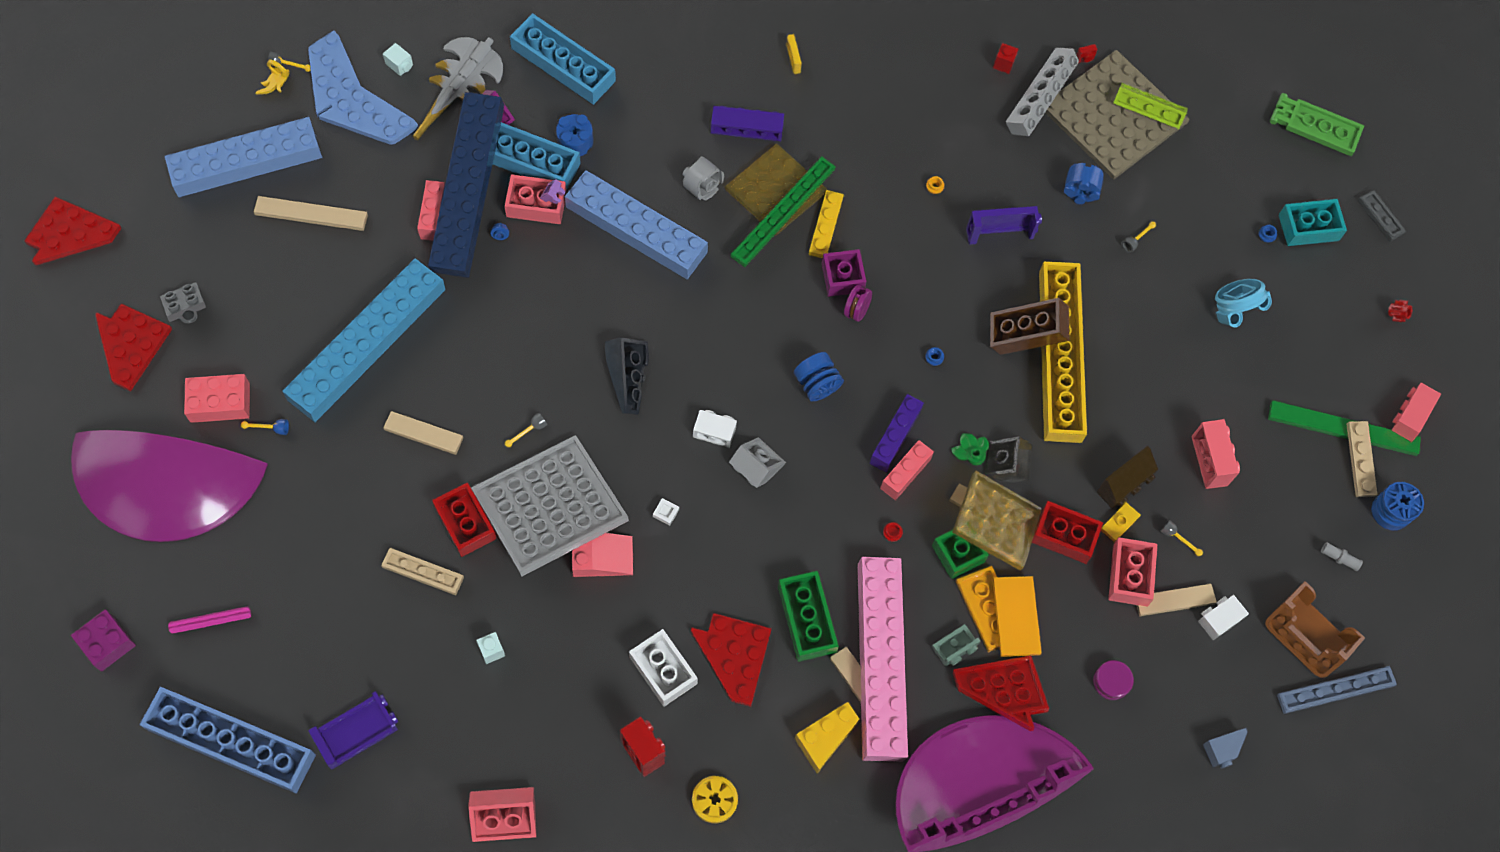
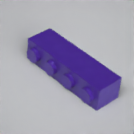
M713 106L711 134L781 141L784 114L775 111L765 112L761 110Z
M909 394L906 395L870 460L871 465L887 473L921 413L924 402Z

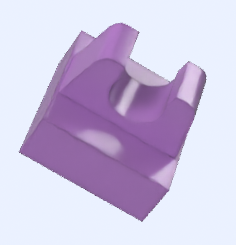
M557 179L548 183L540 199L554 204L559 203L561 200L556 194L560 196L565 194V190L560 186L562 183Z

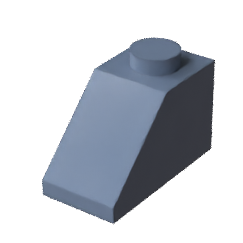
M1246 728L1211 739L1203 744L1212 767L1220 765L1222 769L1233 765L1231 761L1239 755L1247 734Z

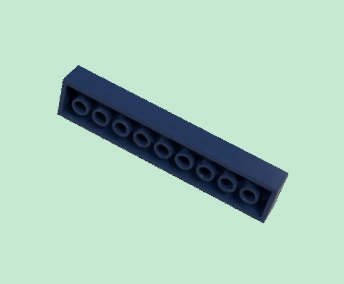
M465 92L428 264L434 273L469 278L505 106L501 97Z

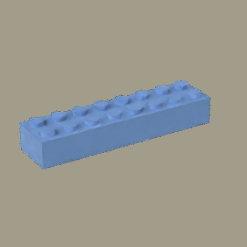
M310 117L165 156L172 186L178 198L322 158Z
M586 170L565 196L566 208L687 280L708 253L707 241Z
M163 687L159 688L140 723V726L147 731L296 794L316 756L308 748Z

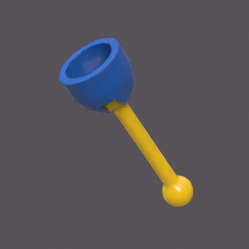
M280 419L271 425L253 424L243 421L241 427L243 429L248 427L273 428L276 434L287 435L289 422L288 420Z

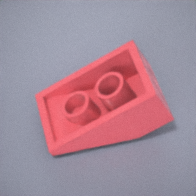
M605 533L572 550L573 577L633 575L632 536Z

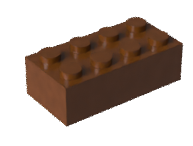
M1060 298L990 313V347L1000 355L1069 341V306Z

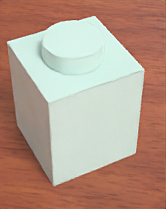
M396 43L383 53L385 64L400 76L408 72L413 66L411 55Z
M496 632L477 639L486 664L505 657Z

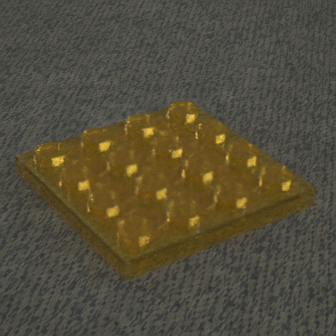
M776 143L725 186V190L761 222L805 175L807 170ZM821 184L775 236L825 195L827 188Z
M975 471L971 476L952 533L1014 568L1022 570L1026 563L1042 508Z

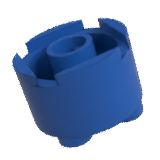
M576 114L559 119L556 128L558 144L580 152V156L585 155L593 146V130L590 121L585 115Z
M1078 163L1069 168L1064 193L1071 199H1074V202L1077 204H1084L1085 202H1091L1100 198L1104 173L1095 165L1088 167L1085 166L1086 163Z

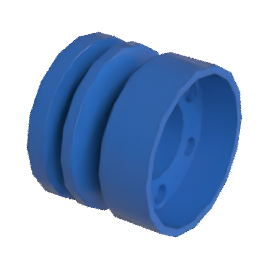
M826 352L817 353L807 358L795 368L793 373L799 384L805 385L803 390L810 401H818L831 395L844 382L842 376L839 375V371L833 368L834 363Z
M1395 482L1375 498L1371 508L1372 515L1383 528L1400 530L1422 513L1424 499L1420 491L1412 484Z

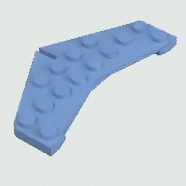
M335 31L310 45L308 52L317 117L320 120L391 145L396 144L419 128L413 118L361 87L341 39Z

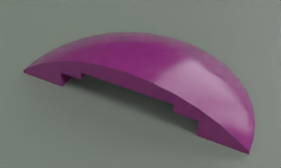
M97 430L76 433L71 456L72 473L77 491L91 513L106 526L120 534L153 542H171L188 539L206 533L223 524L249 501L257 490L268 465L263 461L200 442L159 434L119 430Z
M981 716L953 723L939 730L923 742L913 753L903 770L896 797V817L902 841L908 852H924L949 847L982 836L1021 818L1052 800L1086 776L1094 767L1067 739L1055 731L1034 722V731H1029L1004 716Z

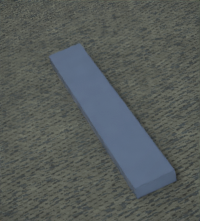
M1390 666L1282 692L1277 694L1283 714L1394 687L1397 683Z

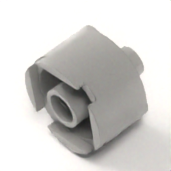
M703 156L698 158L691 167H687L683 172V176H685L683 180L684 188L699 200L703 199L705 201L714 196L719 190L717 188L719 182L723 183L724 173Z

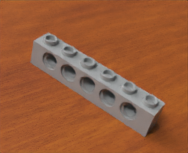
M1055 48L1006 120L1011 134L1030 136L1077 66L1079 60L1074 49Z

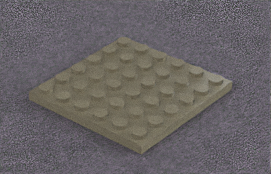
M1117 50L1058 92L1045 112L1113 180L1180 130L1190 120L1185 116L1180 129H1177L1114 104L1113 102L1121 83L1170 101Z

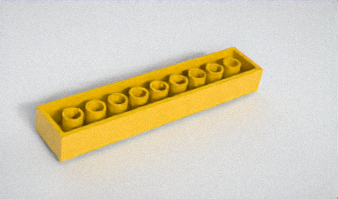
M1044 261L1039 271L1040 302L1060 298L1069 306V341L1041 347L1044 441L1082 443L1087 435L1081 267L1080 263Z

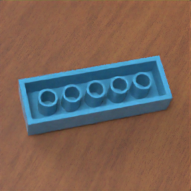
M533 13L510 36L511 48L593 105L616 82L615 69Z
M501 122L493 165L526 177L566 182L567 190L581 164L580 152Z

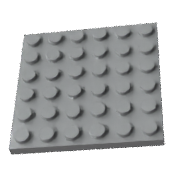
M576 435L471 487L521 576L629 521L627 514Z

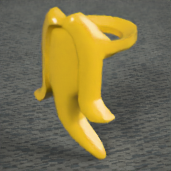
M268 60L267 66L272 73L266 81L261 82L266 88L258 90L256 94H268L276 88L278 92H282L281 87L289 76V69L286 70L274 60Z

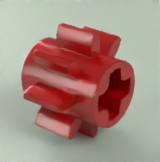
M1395 300V303L1390 304L1388 314L1390 317H1393L1395 322H1405L1412 315V306L1408 305V301Z

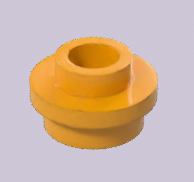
M934 176L927 181L926 188L930 193L939 194L944 189V182L940 177Z

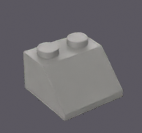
M759 437L741 445L729 461L735 471L741 473L756 488L769 481L786 463Z

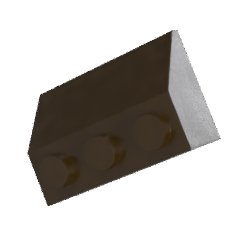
M1147 445L1107 477L1098 489V495L1111 509L1117 505L1119 507L1123 506L1128 501L1127 497L1129 495L1135 496L1142 490L1141 486L1144 483L1148 485L1156 478L1154 475L1158 471V467L1150 447Z

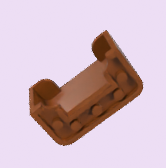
M1304 581L1267 618L1265 624L1267 629L1311 672L1323 678L1343 664L1365 637L1351 627H1347L1340 632L1311 604L1316 598V593Z

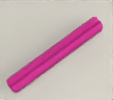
M246 606L169 622L168 627L172 634L250 618L251 610Z

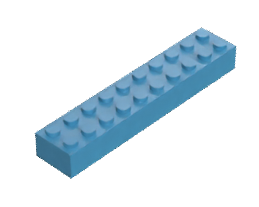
M414 259L282 391L287 401L313 422H316L446 290L443 279L417 259Z

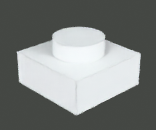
M662 498L653 513V517L670 526L679 511V506Z

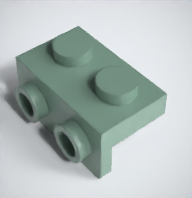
M964 624L933 644L932 649L945 667L950 663L954 666L962 660L961 656L966 653L971 655L979 649L977 646L980 643V639H975Z

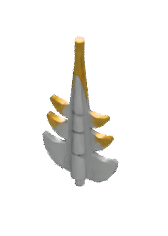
M459 37L451 40L444 46V51L454 53L460 60L446 59L436 63V68L447 71L450 77L436 75L429 78V82L440 86L442 91L422 124L412 135L414 139L419 140L426 129L456 98L463 101L465 92H469L466 89L467 87L474 88L482 94L485 91V82L480 75L481 73L491 76L497 84L500 83L503 76V63L500 56L490 47L494 42L491 38L488 37L485 42H479L473 38Z

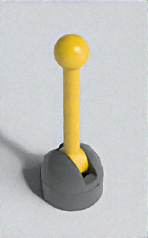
M270 51L268 55V60L303 68L307 72L311 71L310 65H301L283 60L277 52Z
M1151 221L1149 226L1135 238L1128 237L1123 240V249L1128 253H1132L1138 246L1137 240L1151 228H1155L1156 223Z
M537 413L533 416L531 425L511 440H506L505 446L511 447L513 442L531 429L539 430L548 425L540 413Z
M1169 519L1160 530L1161 533L1168 537L1176 536L1195 551L1196 556H1202L1203 551L1201 549H1197L1177 533V526Z

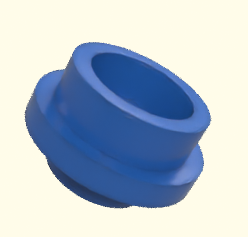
M497 223L491 229V236L497 240H504L509 236V229L505 224Z
M1272 225L1263 226L1259 230V237L1264 242H1273L1277 238V230Z
M933 347L926 352L925 359L930 365L937 366L943 362L944 353L941 349ZM935 355L938 359H933L931 356Z

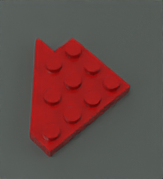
M54 197L24 241L27 245L39 250L32 259L34 265H39L112 243L121 230V226Z
M121 303L111 319L99 313H96L95 316L111 380L115 385L131 392L172 331V328Z
M713 613L708 632L691 628V634L731 702L751 707L771 628Z
M1032 656L953 669V676L959 692L1029 731H1034L1031 715L1045 713L1049 710Z

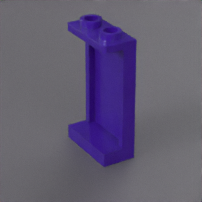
M1037 206L972 211L966 228L969 245L976 244L980 234L1028 231L1029 239H1034L1035 234L1038 232V226L1042 223V215L1038 213Z
M375 691L372 693V697L322 727L317 728L315 726L308 730L331 769L336 768L398 730L395 725L398 723V720L393 712L388 713L386 706L389 704L383 694L379 696Z

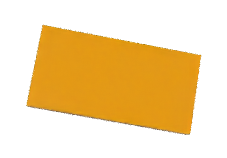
M992 566L955 580L988 652L1000 648L993 578L997 577Z
M1033 576L994 577L993 588L1000 656L1041 655Z

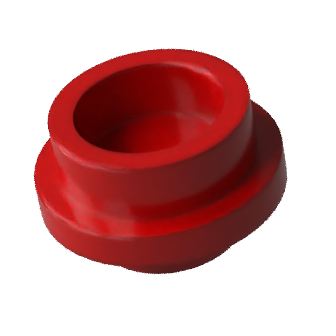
M890 522L885 525L883 535L888 541L895 542L902 537L903 529L898 523Z

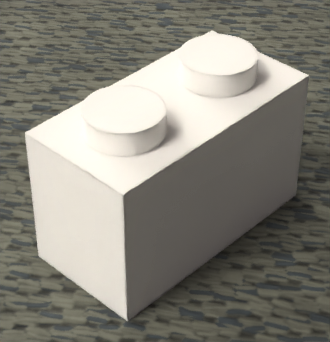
M700 410L693 429V437L730 448L737 420L727 415H716L710 410Z
M1234 595L1230 598L1223 597L1216 603L1218 605L1216 608L1212 609L1209 607L1201 613L1203 617L1198 622L1212 640H1215L1249 614Z

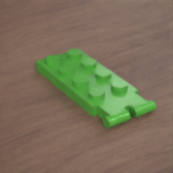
M1281 93L1270 119L1271 124L1279 123L1286 126V130L1349 156L1354 154L1364 125L1303 100H1292L1285 93Z

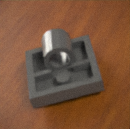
M196 282L160 296L169 322L180 318L184 323H193L197 319V311L206 308Z

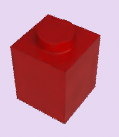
M1002 43L993 68L1010 74L1019 49Z

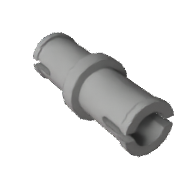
M1328 542L1321 549V553L1335 559L1336 563H1342L1356 572L1363 563L1362 560L1348 554L1347 550H1341Z

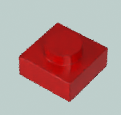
M1095 44L1078 49L1076 55L1079 60L1078 63H1087L1094 60L1098 50Z

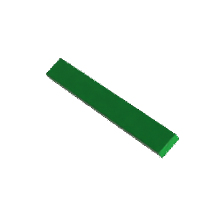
M821 156L731 253V258L743 267H746L833 173L836 166Z
M1277 401L1270 403L1268 420L1348 439L1347 423L1358 422ZM1368 424L1371 445L1413 456L1419 455L1421 437L1417 436L1411 442L1391 431V429Z

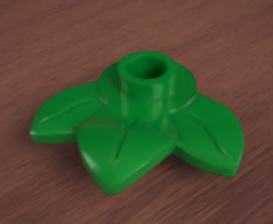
M963 433L960 437L961 445L951 448L952 454L957 459L968 460L972 465H980L986 459L989 442L985 437L976 439L972 434Z

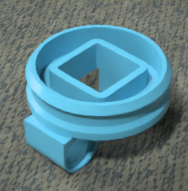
M1243 279L1223 286L1215 296L1219 310L1216 312L1218 321L1221 324L1234 328L1242 323V312L1253 308L1266 311L1272 304L1270 292L1266 291L1265 284L1257 279Z

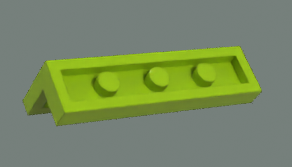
M1121 83L1113 102L1116 105L1180 129L1188 109L1124 83Z

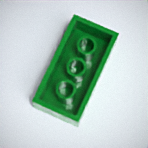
M818 571L779 579L778 590L797 661L800 662L837 653L839 646Z

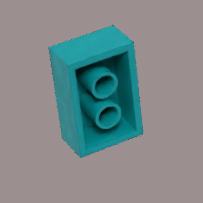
M1338 199L1285 204L1279 213L1287 246L1339 241L1347 231Z

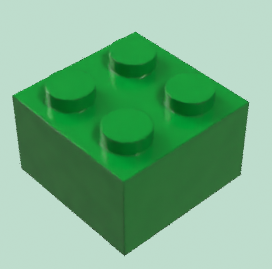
M970 522L935 538L932 544L934 551L951 579L985 563L989 556Z

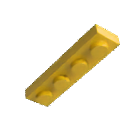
M826 190L809 255L823 258V254L828 253L844 194Z

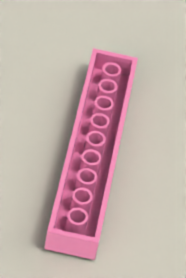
M862 557L858 563L862 761L903 762L908 757L901 558Z

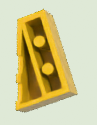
M849 702L796 734L795 741L817 774L859 721Z

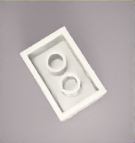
M663 629L629 651L631 661L663 707L697 685L698 678Z

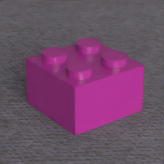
M860 249L823 254L822 269L828 297L850 294L856 285L866 287V277Z
M106 609L71 634V637L90 662L101 672L136 646L114 616Z

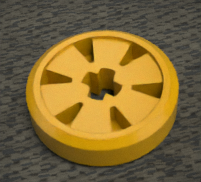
M706 777L694 788L692 794L693 809L699 818L708 823H721L728 820L737 808L738 794L736 788L724 777ZM714 794H717L718 799L721 800V802H717L716 805L711 804L712 800L709 799V797H713Z

